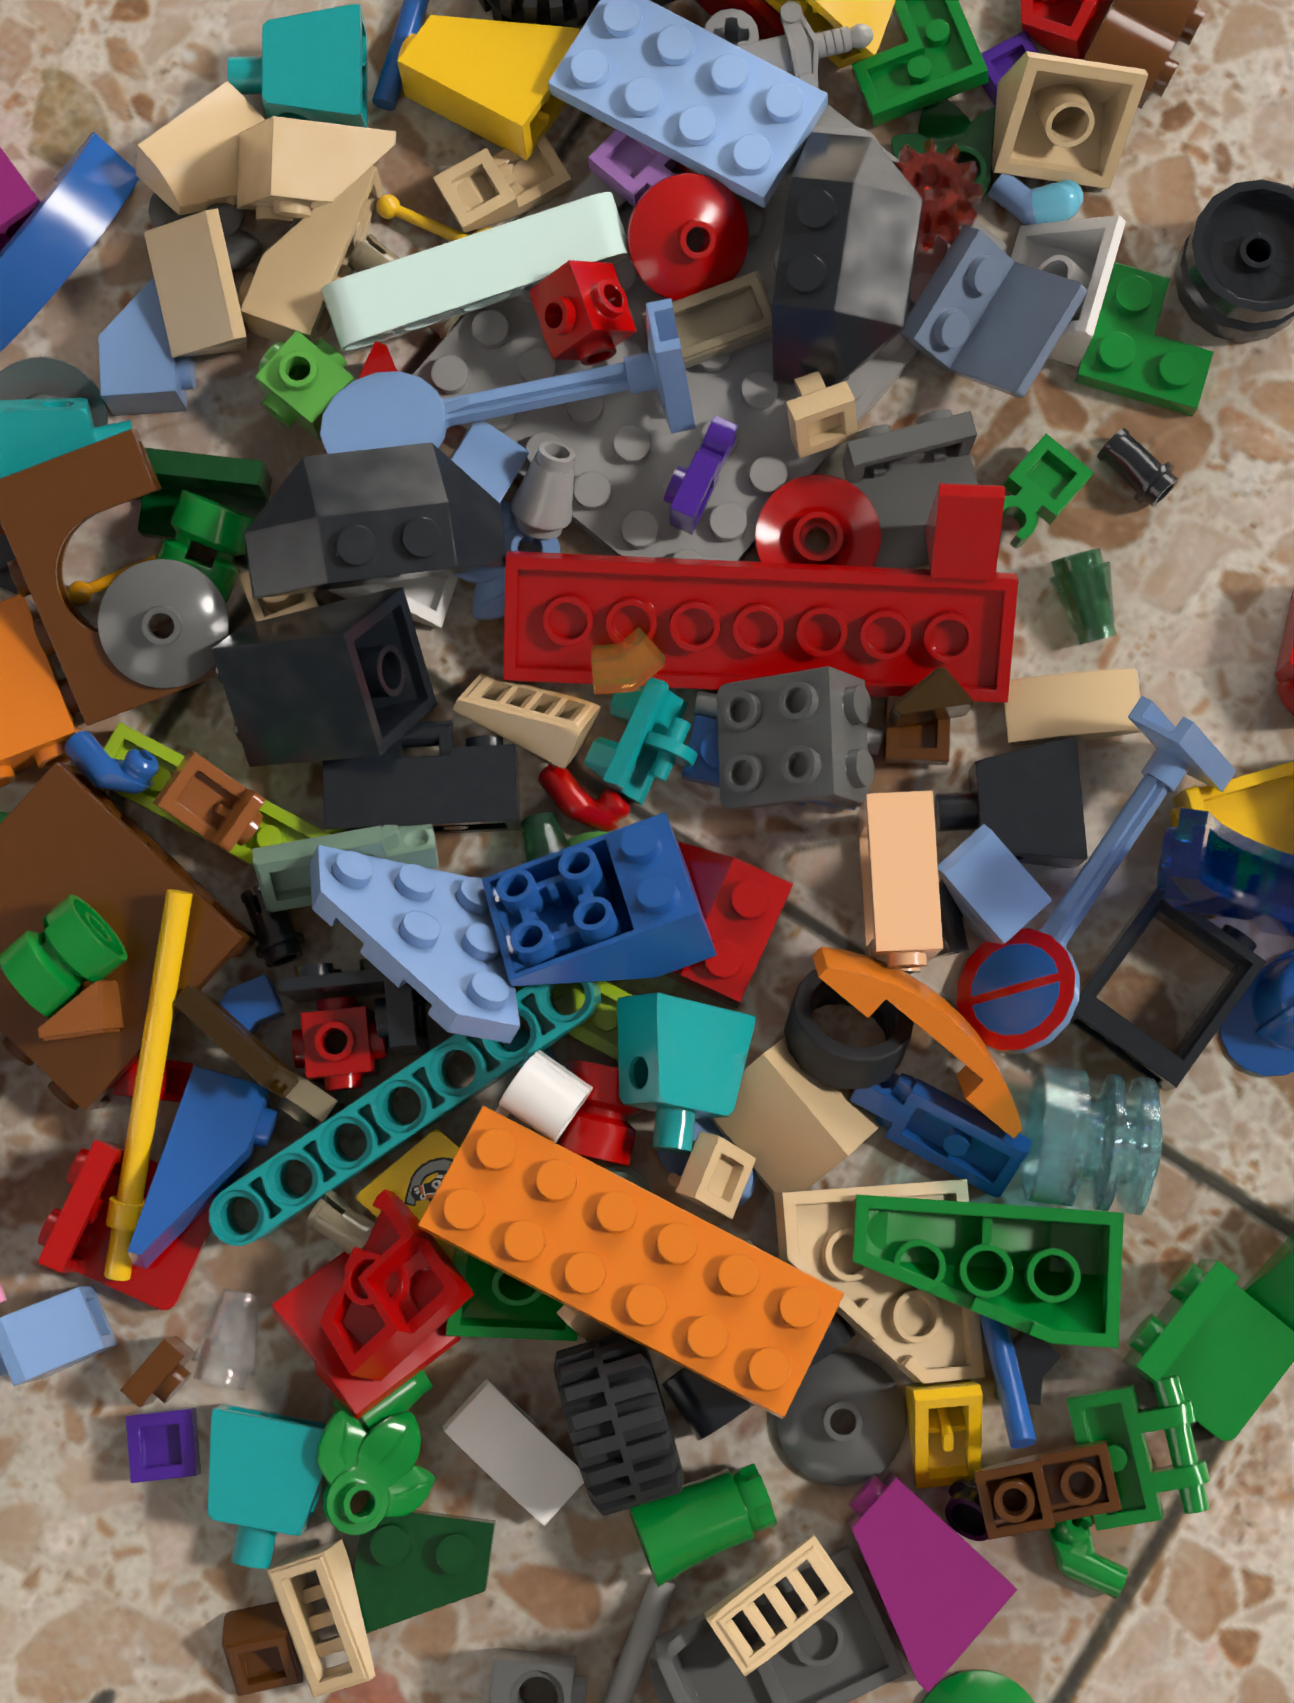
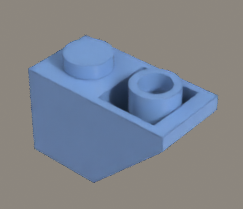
M153 277L98 336L100 396L114 416L188 411L187 390L196 388L194 357L172 358Z
M94 1286L77 1287L0 1317V1375L2 1377L9 1376L13 1386L47 1378L117 1346L118 1343Z

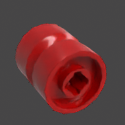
M567 1059L565 1068L592 1086L593 1090L556 1143L582 1157L629 1166L636 1130L628 1123V1117L640 1113L641 1109L625 1106L619 1098V1068Z

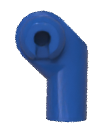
M88 731L75 733L65 744L67 755L96 788L139 794L153 785L152 777L159 770L156 757L144 749L141 751L137 749L130 750L124 760L110 757Z

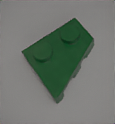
M415 1510L402 1517H384L381 1523L372 1531L359 1535L354 1581L366 1634L485 1592L488 1584L496 1520Z

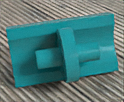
M650 676L645 686L620 683L610 703V714L618 721L626 723L627 727L619 743L603 737L594 740L584 760L586 767L601 777L605 783L626 800L642 806L654 779L666 782L674 763L685 767H693L698 756L693 749L683 744L691 727L689 722L682 719L688 703L672 693L665 681Z

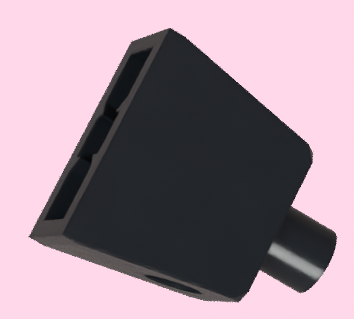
M1076 738L1058 740L975 761L968 771L969 792L935 794V820L938 832L973 830L974 833L985 824L996 834L1016 859L1023 864L1075 868L1088 859Z

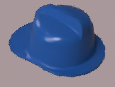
M1294 949L1282 954L1261 969L1220 1027V1038L1229 1056L1243 1069L1262 1076H1284L1294 1071Z

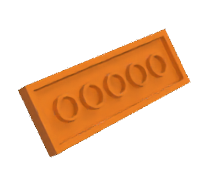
M482 1106L418 1224L419 1228L781 1419L785 1417L845 1294L485 1106Z

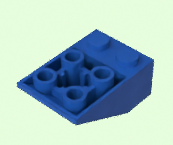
M666 812L481 879L508 979L512 986L656 978L717 956L683 854Z

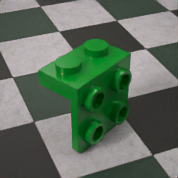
M1200 1259L1197 1265L1193 1261L1188 1263L1175 1277L1167 1291L1172 1297L1157 1316L1152 1313L1149 1314L1137 1326L1127 1342L1131 1350L1122 1362L1153 1387V1382L1158 1383L1162 1377L1178 1375L1184 1400L1192 1401L1196 1422L1217 1439L1231 1441L1240 1433L1294 1362V1331L1234 1284L1239 1276L1219 1260Z

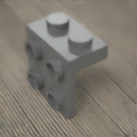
M949 409L936 410L917 418L915 425L893 431L890 425H877L858 432L854 436L855 440L847 442L842 463L846 480L867 496L880 522L881 545L874 567L929 568L925 537L926 522L939 483L979 485L970 456L977 437L971 411L952 415Z
M826 666L722 685L717 692L719 779L722 805L732 810H745L820 800L844 808L860 807L866 794H870L869 786L872 785L875 774L874 763L868 751L867 722L871 718L872 705L869 693L865 688V680Z

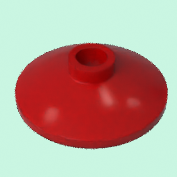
M675 174L652 185L636 203L628 224L627 247L631 263L637 275L652 291L662 297L671 298V300L675 301L734 280L743 265L748 249V224L738 199L725 185L702 174ZM698 227L703 232L704 242L698 250L691 251L687 246L686 237L692 228Z
M823 474L801 476L779 487L764 504L756 525L755 543L757 555L760 562L874 567L881 545L879 518L867 496L850 482ZM814 531L823 532L829 539V546L820 552L812 551L805 542L807 535Z

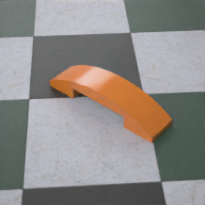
M821 946L812 955L818 977L867 1018L886 999L965 1064L956 1074V1077L966 1100L1013 1139L1023 1130L1011 1093L989 1049L972 1026L944 998L906 972L896 968H888L887 963L863 954Z

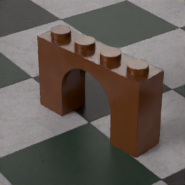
M137 429L124 431L0 479V536L6 534L16 558L7 562L9 572L19 594L22 597L32 596L41 617L33 621L38 641L47 657L57 655L66 678L58 681L64 702L73 716L79 713L82 714L86 726L217 676L214 665L199 679L173 688L150 687L128 678L110 661L102 647L98 626L87 620L77 610L65 587L63 578L64 556L67 546L77 529L88 519L103 511L161 490ZM174 622L157 627L151 631L158 637H168L174 631Z

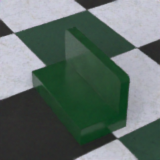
M145 448L161 490L145 495L142 498L138 531L143 537L157 539L174 538L176 531L170 524V520L182 490L225 505L254 519L269 502L272 478L263 461Z

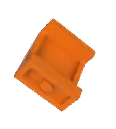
M20 594L0 601V788L15 781L14 773L37 764L38 768L46 769L51 768L56 762L66 763L70 761L71 758L65 752V744L75 733L83 731L77 726L73 715L64 702L58 684L59 677L51 656H46L36 636L33 621L41 618L36 605L27 596L22 597Z

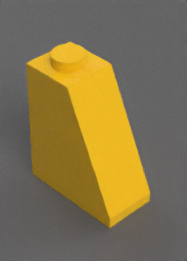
M430 15L417 34L412 33L405 39L398 54L397 64L404 95L504 149L507 148L527 161L536 149L543 134L548 132L568 104L550 94L548 82L581 29Z

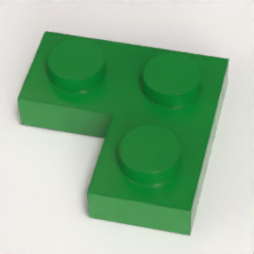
M896 0L892 12L905 43L851 64L854 80L874 127L989 82L988 68L959 0Z
M1114 262L1095 331L1078 366L1074 382L1193 417L1199 406L1214 352L1154 335L1170 277Z

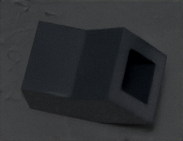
M1020 1331L1014 1337L1013 1344L1028 1404L1041 1405L1043 1376L1061 1356L1043 1340ZM995 1384L994 1398L999 1400Z

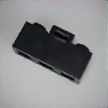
M452 720L425 721L415 724L388 749V752L385 751L381 756L322 761L324 829L329 834L380 825L381 827L384 825H397L399 827L432 824L434 834L521 830L518 753L515 744H503V737L493 735L473 736L465 739L464 747H454ZM439 746V756L404 757L403 748Z

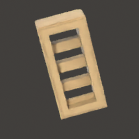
M480 673L456 700L453 710L548 762L565 769L587 741L601 706L577 697Z
M813 1534L704 1612L706 1620L742 1674L747 1676L851 1595L853 1591ZM805 1560H808L828 1590L818 1598L797 1569ZM785 1576L806 1606L796 1614L775 1585ZM763 1593L784 1622L774 1630H772L754 1603V1600ZM740 1611L744 1612L761 1637L752 1646L749 1645L732 1620Z
M342 1538L291 1554L267 1570L313 1698L373 1679L376 1676L353 1572ZM316 1571L320 1582L308 1585L306 1574ZM326 1597L329 1608L314 1613L312 1602ZM335 1624L339 1635L320 1640L318 1629ZM345 1650L348 1662L326 1668L324 1656Z

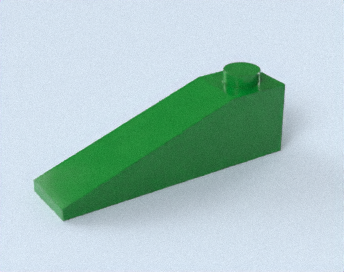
M856 1194L853 1262L1051 1344L1119 1348L1123 1212Z

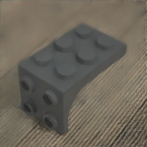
M848 1545L828 1554V1556L853 1593L747 1676L742 1674L706 1620L705 1614L656 1636V1657L650 1660L652 1671L649 1672V1675L661 1703H847L907 1674L854 1557ZM810 1563L798 1568V1571L817 1598L828 1591ZM786 1576L775 1584L795 1614L806 1607ZM764 1593L754 1600V1603L772 1630L784 1623ZM740 1611L732 1618L750 1646L761 1639L743 1611Z

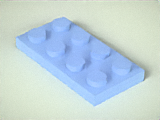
M600 0L548 82L551 95L695 172L719 181L729 190L763 208L766 207L828 106V94L650 0Z

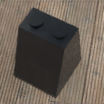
M403 587L391 588L245 624L211 648L215 659L216 674L221 684H223L234 718L235 733L238 740L242 743L249 767L381 756L437 705Z

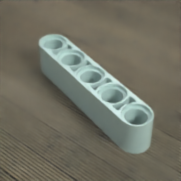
M603 192L345 276L322 287L321 292L341 350L351 351L373 345L375 341L382 342L529 293L528 291L568 260L613 264L629 257L627 236L613 194L611 192Z

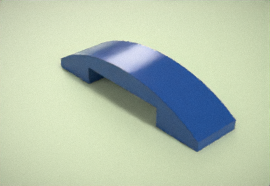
M92 132L53 179L57 183L0 252V352L26 327L72 274L114 219L139 180L136 176V170L95 132Z

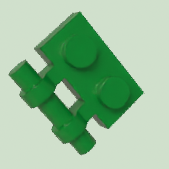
M1178 1375L1165 1376L1158 1383L1153 1382L1158 1405L1154 1407L1139 1408L1134 1383L1071 1394L1066 1398L1076 1445L1106 1439L1122 1510L1093 1515L1096 1531L1162 1520L1164 1510L1160 1498L1161 1492L1178 1490L1184 1514L1199 1513L1210 1509L1204 1485L1210 1481L1205 1459H1198L1190 1426L1191 1423L1196 1421L1191 1400H1184ZM1164 1430L1172 1464L1153 1468L1145 1433Z

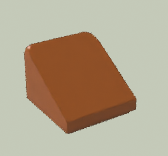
M99 980L91 984L38 1028L39 1038H43L44 1041H55L120 1032V1028H124L118 982L116 980Z

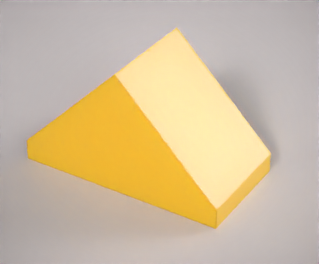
M970 1379L925 1384H905L915 1489L951 1486L953 1482L959 1479H966L968 1482L975 1479L974 1470L981 1469L983 1402L981 1385Z

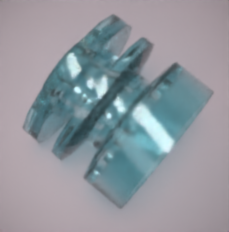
M1048 1065L1039 1066L1030 1095L1025 1127V1136L1033 1140L1029 1153L1022 1164V1184L1025 1201L1072 1206L1080 1190L1082 1180L1089 1179V1192L1094 1210L1109 1211L1116 1194L1120 1212L1142 1215L1148 1204L1162 1151L1163 1128L1160 1117L1159 1088L1156 1080L1143 1077L1133 1078L1126 1095V1084L1123 1076L1109 1074L1101 1088L1098 1100L1091 1101V1088L1086 1070Z

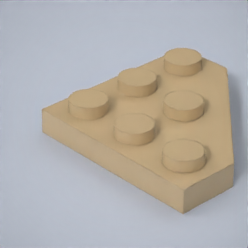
M967 1179L774 1193L779 1259L844 1292L845 1294L836 1312L915 1383L923 1384L985 1378L980 1316L978 1313L852 1261L856 1194L969 1202Z

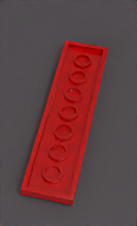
M507 551L505 560L503 680L598 685L627 683L645 686L650 676L665 681L669 688L719 690L726 683L830 666L865 680V688L870 697L904 696L937 667L941 669L944 666L973 701L1008 703L1019 578L1016 573L996 572L995 581L930 578L929 569Z

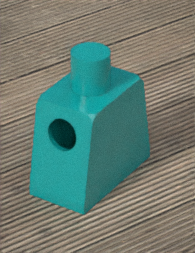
M349 4L267 20L262 25V56L228 57V82L242 95L262 94L263 106L268 118L276 116L368 128V38L361 5Z
M87 398L0 400V479L133 429L132 422L127 420L95 427Z
M662 993L618 997L619 1098L625 1106L656 1112L653 1149L673 1153H691L695 1119L724 1118L732 1114L736 1105L756 1016Z
M225 1403L213 1408L210 1432L208 1518L238 1525L231 1562L251 1568L268 1569L271 1566L277 1533L301 1536L309 1528L326 1484V1480L316 1463L317 1446L326 1425L325 1422Z

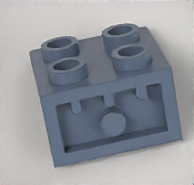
M963 224L907 317L905 329L899 334L940 369L1014 397L1022 398L1026 395L1085 298L1087 289L1078 281L1015 262L980 229Z

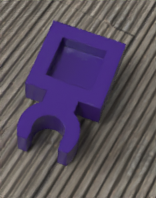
M715 415L705 434L699 452L696 451L689 468L685 469L681 466L676 468L663 501L671 504V526L693 535L719 480V473L737 439L735 433L738 425Z

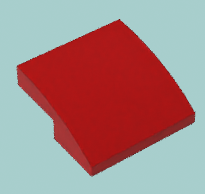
M344 1251L274 1302L272 1309L277 1321L313 1360L316 1374L354 1418L358 1420L459 1342L461 1338L460 1336H446L445 1321L381 1382L350 1375L320 1325V1320L331 1296L338 1292L345 1279V1265L350 1255Z

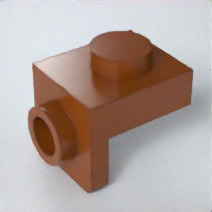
M189 750L153 804L213 845L226 852H230L236 843L240 846L246 844L257 831L263 819V814L258 811L264 804L265 798L255 791L247 789L196 752Z

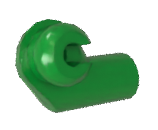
M1090 1516L1056 1522L1055 1528L1048 1529V1538L1059 1571L1066 1577L1116 1599L1125 1585L1128 1568L1096 1554L1089 1530L1093 1525Z

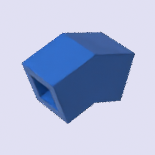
M266 974L228 989L219 1002L253 1035H255L261 1024L286 1015L274 982Z

